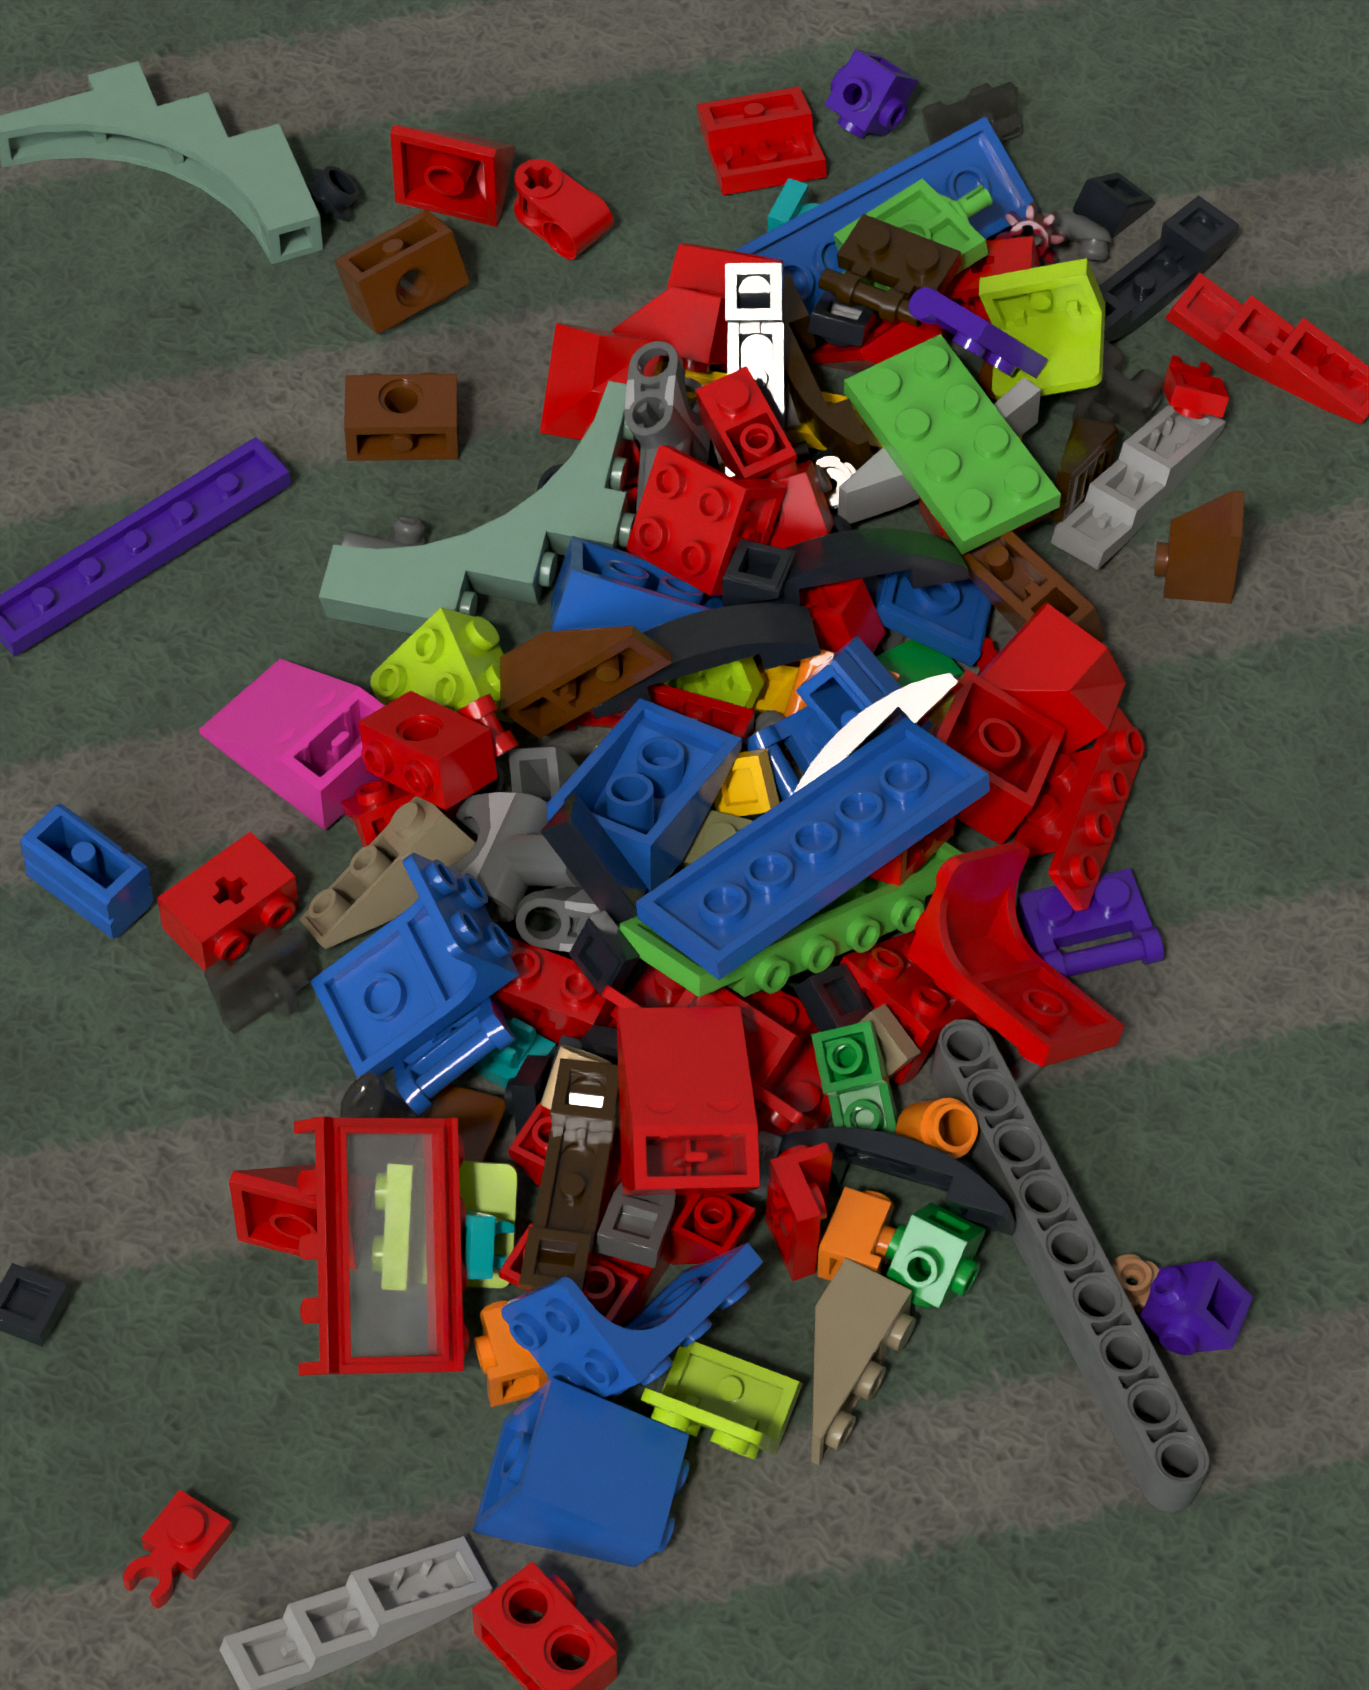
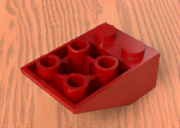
M740 1006L617 1008L623 1196L748 1193L759 1188L758 1123Z

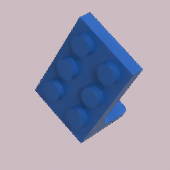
M414 852L403 859V865L419 898L402 914L310 980L357 1078L369 1083L519 976L509 955L513 952L512 943L504 930L498 924L492 922L484 906L488 903V897L481 884L469 873L463 875L448 868L438 859L432 861Z
M746 1243L687 1268L678 1274L624 1327L618 1326L602 1316L577 1284L568 1277H561L511 1299L501 1309V1314L508 1323L514 1340L532 1354L548 1375V1381L553 1377L600 1398L607 1396L614 1398L629 1387L639 1383L643 1386L651 1383L667 1371L673 1364L668 1355L679 1344L681 1347L688 1346L708 1331L712 1323L707 1317L717 1307L722 1310L739 1300L750 1289L746 1279L763 1261L751 1245Z

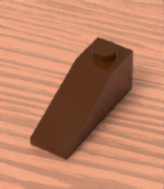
M1012 531L963 555L960 553L969 569V578L1017 632L1044 603H1048L1098 641L1102 642L1105 639L1096 608ZM945 533L941 537L946 540L952 541L947 535V533Z
M634 626L542 632L500 657V711L540 739L672 663V654Z

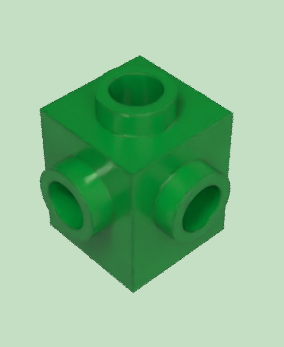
M931 1202L913 1213L908 1225H900L894 1233L885 1255L886 1258L892 1260L886 1278L912 1290L911 1303L920 1307L932 1308L935 1306L940 1308L957 1295L964 1297L972 1287L980 1269V1263L973 1259L986 1230Z

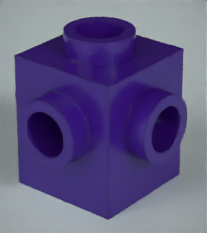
M855 49L847 65H844L835 74L830 87L832 92L824 105L839 114L840 118L837 123L854 135L865 138L867 133L887 136L904 119L908 109L907 101L919 80L878 53Z
M1216 1260L1160 1267L1157 1277L1151 1284L1150 1294L1139 1319L1159 1337L1160 1343L1166 1349L1176 1354L1192 1355L1196 1352L1233 1349L1253 1296Z

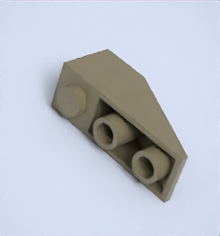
M415 796L410 802L402 805L394 813L391 822L369 846L363 847L354 855L350 866L328 889L321 891L315 896L309 909L299 920L325 949L392 921L419 898L403 865V859L414 852L432 861L438 859L446 866H451L463 859L471 851L476 840L442 808Z
M845 1258L815 1306L811 1462L820 1466L830 1448L839 1451L844 1446L856 1420V1417L851 1415L861 1398L870 1401L874 1397L886 1372V1367L882 1366L883 1361L891 1349L900 1352L904 1348L916 1323V1319L910 1316L912 1290L848 1258Z

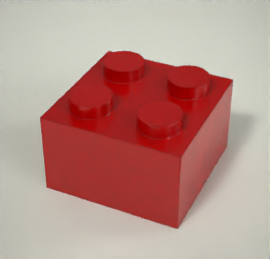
M966 669L959 678L964 686L932 716L930 721L933 726L928 732L989 774L990 791L956 814L955 818L1001 845L1034 807L1066 728Z

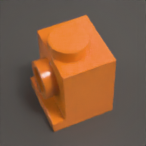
M844 1187L819 1246L818 1277L831 1281L845 1258L881 1275V1263L886 1265L889 1261L885 1257L886 1250L897 1230L890 1227V1218L895 1206L888 1197L875 1191L860 1192Z
M498 1301L482 1309L480 1318L484 1335L474 1338L481 1371L487 1376L488 1398L491 1407L529 1398L548 1381V1375L532 1354L521 1347L510 1333L509 1325L501 1314V1309L509 1301Z

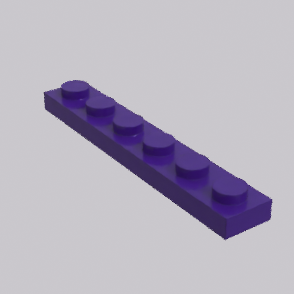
M257 437L251 439L0 594V642L14 657L290 486V471Z

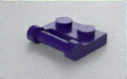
M920 288L910 299L909 311L914 318L924 324H936L955 336L952 341L980 358L984 356V361L1009 376H1012L1018 367L1034 378H1037L1048 360L932 288Z
M1131 868L1100 875L1089 908L1082 911H1074L1057 886L1021 893L1017 896V909L1033 951L1065 978L1142 960V963L1147 965L1163 961L1164 959L1160 934L1151 923ZM1126 932H1131L1132 938L1061 954L1058 949Z

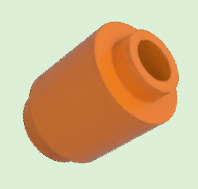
M954 1098L915 1102L902 1111L896 1124V1135L926 1144L954 1159L964 1156L972 1148L978 1134V1124L975 1115L966 1104Z

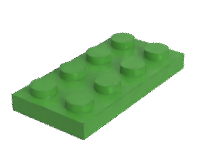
M941 334L844 380L845 396L849 398L853 407L962 555L1060 507L1061 493Z

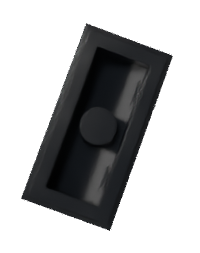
M578 794L570 795L540 832L601 912L606 911L614 923L636 917V901L645 895L647 886Z

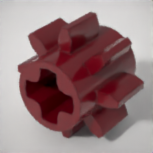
M1031 202L1028 205L1026 216L1023 218L1013 210L1008 212L1005 218L1013 228L1010 231L999 233L996 236V240L1020 238V234L1031 225L1033 226L1034 234L1043 236L1044 239L1036 246L1038 258L1042 256L1047 263L1053 264L1058 257L1056 252L1050 248L1051 245L1061 243L1067 238V234L1055 232L1053 221L1057 218L1058 212H1051L1047 217L1037 213L1038 207L1036 202Z

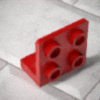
M661 445L658 447L626 546L627 550L710 596L722 595L723 577L739 540L743 539L768 545L787 487L770 478L735 480L670 445Z
M912 931L877 943L864 953L856 951L845 955L839 964L846 963L873 1010L886 1004L921 1052L891 1078L899 1086L912 1081L916 1077L945 1025L960 1019L977 1020L975 1012L954 995L938 988L933 978L906 956L916 934Z

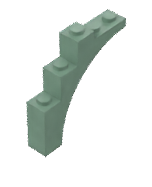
M139 61L87 75L88 92L67 96L59 100L23 110H16L0 116V163L2 168L39 160L94 158L137 164L166 172L195 185L231 209L255 235L271 264L323 250L320 215L280 124L253 129L243 134L228 137L209 92L157 106Z
M608 381L595 419L572 456L541 489L505 515L465 534L424 545L383 549L333 545L319 594L326 617L413 634L440 607L475 617L477 593L538 605L542 587H551L557 568V554L566 555L572 536L618 550L626 547L636 514L630 513L626 492H622L628 472V459L622 458L626 441L636 440V437L626 425L624 417L627 384Z

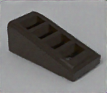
M1077 417V421L1074 420L1057 472L1055 487L1061 493L1060 507L1050 511L1052 520L1063 522L1085 500L1090 483L1112 466L1118 435V428L1115 425Z

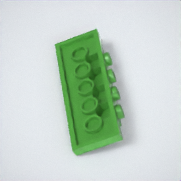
M945 842L901 886L866 877L720 980L641 922L638 916L620 923V930L639 953V958L698 997L713 993L726 985L743 997L760 992L761 990L772 994L779 991L786 984L788 978L795 974L804 972L807 969L813 973H820L831 964L835 956L849 952L852 949L859 953H864L875 945L880 936L891 933L896 929L903 933L914 930L918 918L924 912L925 897L933 894L937 885L935 879L940 867L949 858L963 854V852Z

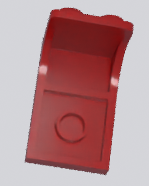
M1014 841L955 855L949 858L937 872L935 879L937 885L926 910L920 915L915 924L914 931L916 934L906 956L930 975L938 988L958 998L975 1012L976 1018L982 1024L997 1030L1017 1047L1019 1054L1023 1058L1038 1064L1040 1067L1117 1046L1125 1025L1039 957L1029 946L1021 932L1016 916L1015 894L1017 883L1030 854V849L1021 841Z

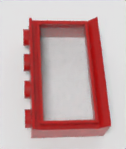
M321 1116L294 1121V1134H315L316 1169L300 1172L298 1176V1191L301 1196H316L317 1233L301 1236L299 1254L303 1260H318V1297L302 1300L300 1316L304 1324H319L320 1361L299 1363V1376L420 1374L464 1371V1357L469 1348V1334L466 1325L463 1323L462 1295L466 1290L468 1276L466 1265L461 1259V1231L465 1225L466 1208L463 1199L460 1197L459 1169L464 1160V1143L461 1135L458 1134V1118H333Z

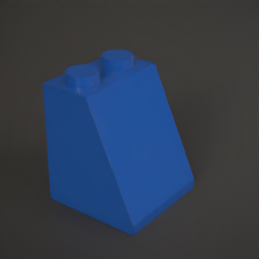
M552 1377L504 1418L472 1531L482 1535L635 1568L655 1552L661 1553L671 1538L675 1519L669 1515L673 1496L677 1495L681 1490L689 1471V1461L684 1459L689 1435Z

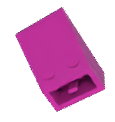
M283 659L275 662L199 729L200 735L324 831L344 814L342 801L355 796V790L361 785L382 779L366 771V766L361 756L363 747L358 722L385 705L357 685Z

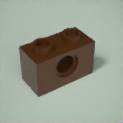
M428 209L334 260L352 311L376 334L401 325L411 315L431 304L448 299L453 292L470 284L452 230Z
M427 372L422 374L383 375L380 373H369L366 375H346L344 431L347 461L458 460L459 399L457 374Z

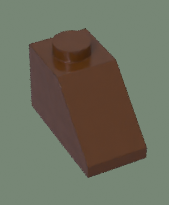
M1233 490L1171 520L1168 543L1157 542L1154 576L1165 577L1163 598L1231 604L1242 541L1245 491Z

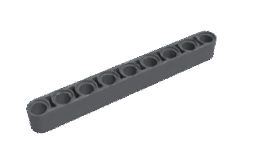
M967 1019L954 1020L945 1025L940 1032L930 1069L932 1082L940 1098L960 1100L975 1115L978 1124V1134L972 1148L968 1152L981 1178L994 1188L1008 1204L1016 1222V1228L1011 1237L1143 1495L1151 1505L1159 1510L1167 1512L1182 1511L1190 1506L1196 1498L1209 1466L1207 1449L992 1036L984 1026L976 1021ZM953 1055L964 1056L970 1061L958 1060ZM978 1105H988L996 1109V1111L984 1110ZM1005 1154L1015 1155V1156H1017L1018 1158H1020L1022 1161H1020V1162L1011 1161V1160L1007 1159L1006 1157H1004L1003 1155H1005ZM1029 1205L1042 1206L1049 1212H1037L1030 1208ZM1055 1256L1068 1257L1076 1264L1062 1263ZM1082 1308H1093L1099 1311L1103 1317L1090 1316ZM1109 1360L1122 1361L1130 1367V1370L1118 1369L1111 1365ZM1136 1413L1149 1414L1159 1423H1146L1139 1419ZM1163 1467L1178 1468L1187 1478L1173 1477Z

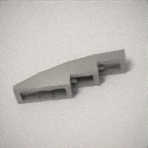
M1026 378L1020 380L994 404L1018 437L1038 423L1041 389ZM882 448L839 486L838 515L845 518L851 524L899 508L918 499L919 495L886 450Z
M1166 406L1123 443L1119 459L1090 483L1085 501L1063 522H1059L1056 525L1051 543L1098 570L1152 517L1223 431L1226 421L1207 414L1204 419H1193L1177 413L1173 406Z
M462 1536L352 1571L345 1586L288 1604L283 1618L225 1636L220 1652L240 1690H287L352 1664L452 1616L487 1597L491 1593L492 1587L465 1537Z

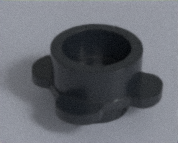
M327 166L324 170L314 169L310 173L313 181L307 185V188L316 208L326 215H335L338 219L347 221L352 216L349 207L354 205L356 198L359 196L357 184L346 172L335 166Z

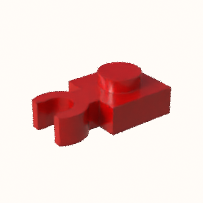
M1171 356L1162 387L1169 406H1173L1177 413L1193 419H1204L1206 414L1223 418L1229 396L1222 379L1210 376L1211 366L1208 363L1200 361L1199 367H1194L1183 363L1180 356Z
M179 1490L141 1537L143 1548L151 1552V1554L139 1557L127 1566L123 1575L125 1588L132 1591L141 1579L145 1577L157 1578L160 1582L151 1592L150 1600L152 1606L157 1609L161 1608L173 1595V1578L180 1571L195 1580L233 1532L231 1521L182 1490Z

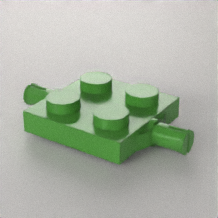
M922 178L866 213L868 216L961 251L962 265L956 274L988 255L986 240L968 221V218L993 204L990 193L981 184L955 201L938 194ZM860 218L833 234L838 251ZM874 281L870 284L886 291L890 289Z

